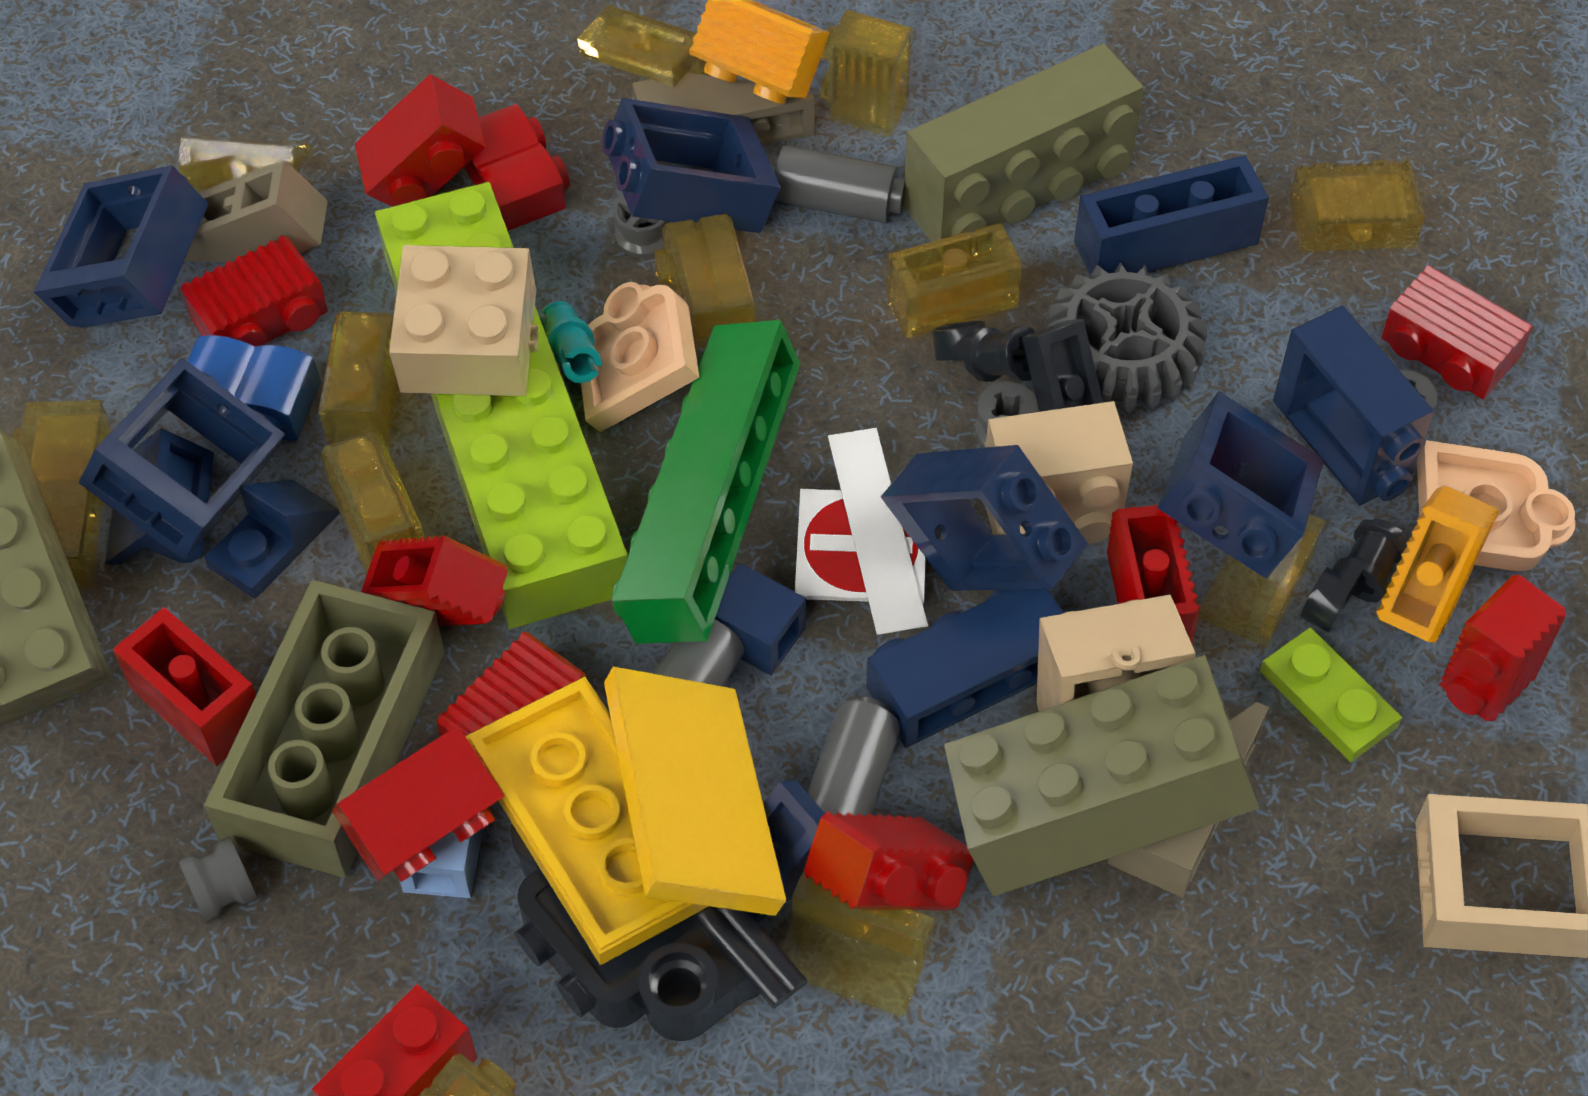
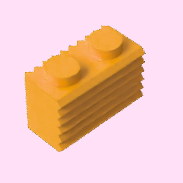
M708 0L705 4V11L701 15V22L697 26V34L693 37L694 44L689 48L690 55L706 61L703 70L705 73L731 83H736L739 75L755 82L752 91L754 94L779 104H785L787 97L806 98L830 32L754 0Z
M1446 485L1437 488L1423 506V512L1417 519V525L1412 530V536L1406 543L1407 547L1401 554L1402 559L1397 564V570L1391 577L1392 581L1386 588L1387 592L1381 599L1382 603L1376 611L1379 620L1431 643L1437 642V639L1450 620L1499 513V510L1494 506Z

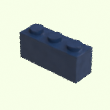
M1247 156L1231 158L1081 195L1074 243L1090 275L1097 265L1107 273H1114L1120 262L1126 272L1137 273L1144 265L1147 272L1257 245L1269 197Z
M1047 589L996 590L985 602L962 613L960 611L946 613L938 618L930 628L908 639L895 638L880 646L872 656L867 658L866 688L872 698L885 703L892 710V714L901 725L898 738L904 747L907 748L1036 685L1040 618L1060 615L1063 611Z

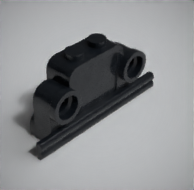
M511 823L513 847L520 858L521 868L526 877L522 881L517 895L523 927L515 932L516 939L535 965L541 966L548 961L558 972L562 979L556 983L557 988L569 1007L579 1017L582 1018L588 1012H591L601 1024L612 1028H622L633 1024L646 1014L651 1027L659 1035L674 1041H687L706 1032L747 1000L756 998L761 994L769 1005L775 1009L807 984V978L748 912L711 906L600 965Z

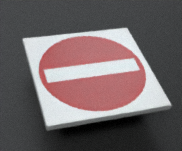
M800 489L795 592L804 596L807 600L869 602L841 490ZM903 528L921 601L924 604L925 556Z

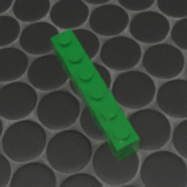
M781 320L714 325L705 351L699 356V378L693 381L689 394L685 395L683 399L681 416L673 437L667 442L665 459L656 483L649 490L648 504L639 529L632 536L630 553L623 572L613 587L612 602L614 610L622 618L636 644L708 641L800 367L799 359Z

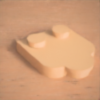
M627 282L618 286L607 298L604 305V314L594 319L588 325L594 334V348L601 356L602 367L594 365L599 374L593 380L581 383L585 421L599 432L608 429L699 378L688 304L666 285L650 287L648 285H639L635 282Z
M1426 440L1425 446L1417 459L1419 516L1423 512V506L1434 491L1445 485L1494 506L1499 510L1475 563L1476 566L1510 571H1527L1539 564L1549 548L1560 546L1570 539L1575 530L1574 507L1562 493L1549 489L1547 476L1535 461L1516 453Z

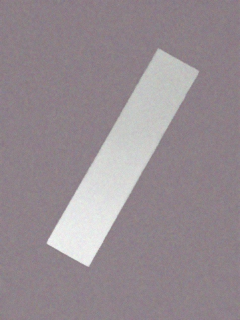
M877 428L828 435L877 635L927 627L928 624L902 525L880 497L891 485Z

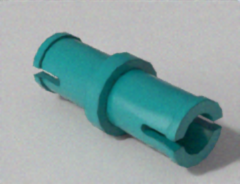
M554 301L546 305L542 310L546 318L540 317L556 362L562 365L563 372L568 379L575 383H585L593 380L599 374L594 365L602 367V360L599 352L594 348L595 338L591 328L584 320L578 318L577 312L571 304L565 301Z

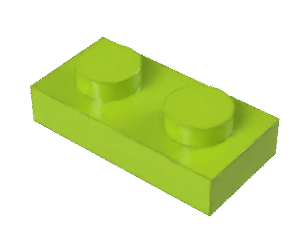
M1311 627L1262 661L1260 672L1350 762L1396 730L1400 725L1403 717Z

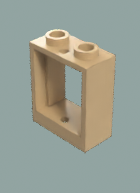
M1428 794L1415 822L1424 947L1588 958V804ZM1459 834L1569 841L1576 913L1464 906Z

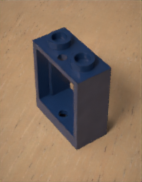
M622 98L614 120H609L604 128L602 137L603 152L609 157L616 175L617 187L623 192L632 217L761 233L781 186L749 117ZM656 161L710 168L714 172L659 165Z
M173 165L84 183L34 293L68 326L80 328L162 314L208 203ZM138 228L126 257L113 260L126 230Z
M1343 305L1291 329L1273 402L1313 451L1324 459L1323 463L1359 506L1377 497H1380L1383 501L1396 498L1409 487L1413 480L1412 473L1419 453L1425 446V437L1434 410Z
M181 358L97 446L78 483L181 559L185 560L241 495L240 487L244 484H251L265 468L285 433L271 424L263 414L251 409L221 387L212 376L201 372L184 358ZM167 411L173 413L241 464L207 503L200 500L132 450Z
M1219 391L1184 435L1158 509L1267 579L1304 535L1324 459ZM1216 526H1224L1228 529L1229 533L1221 535L1214 528Z
M1019 445L917 453L880 496L946 586L952 591L1053 589L1088 544ZM980 498L1003 529L1005 535H993L967 499ZM1020 525L1026 531L1025 534H1021ZM937 526L941 530L939 539L935 536V528Z

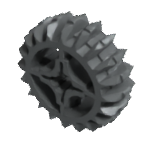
M1120 262L1114 273H1107L1097 265L1093 273H1091L1090 279L1076 274L1073 282L1070 283V288L1060 287L1058 294L1055 296L1054 304L1050 305V310L1046 313L1044 328L1066 320L1084 319L1089 344L1099 350L1097 351L1090 346L1103 403L1112 402L1113 400L1123 401V406L1129 415L1136 407V401L1142 399L1143 404L1153 412L1156 406L1159 405L1161 397L1174 403L1176 397L1181 392V387L1189 389L1191 383L1196 379L1197 371H1199V366L1203 365L1206 348L1204 347L1207 338L1206 322L1201 320L1200 303L1188 301L1187 286L1170 288L1171 283L1168 273L1155 279L1149 277L1145 265L1137 273L1126 272Z

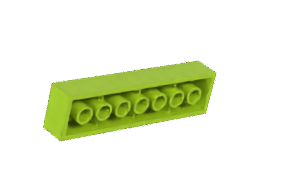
M490 182L374 211L383 253L396 292L403 245L514 248ZM536 306L534 309L533 325L538 327L537 352H530L526 396L430 393L483 553L507 565L508 573L503 585L505 596L501 607L509 629L611 600L614 584L621 577L628 558Z

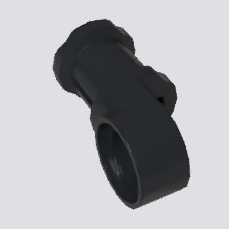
M967 321L939 326L931 330L936 360H964L967 371L979 382H994L1001 378L1002 375H1009L1015 381L1032 380L1022 337L1035 332L1030 326H1015L1008 330L1007 333H1001L995 328H986L985 321Z
M1364 519L1360 522L1354 531L1356 543L1347 557L1339 559L1332 569L1327 567L1313 588L1300 618L1330 632L1339 610L1345 608L1352 595L1365 602L1374 603L1379 602L1384 597L1388 587L1386 578L1394 564H1398L1402 559L1401 554L1406 549V543L1408 542L1402 530L1392 523L1382 519Z

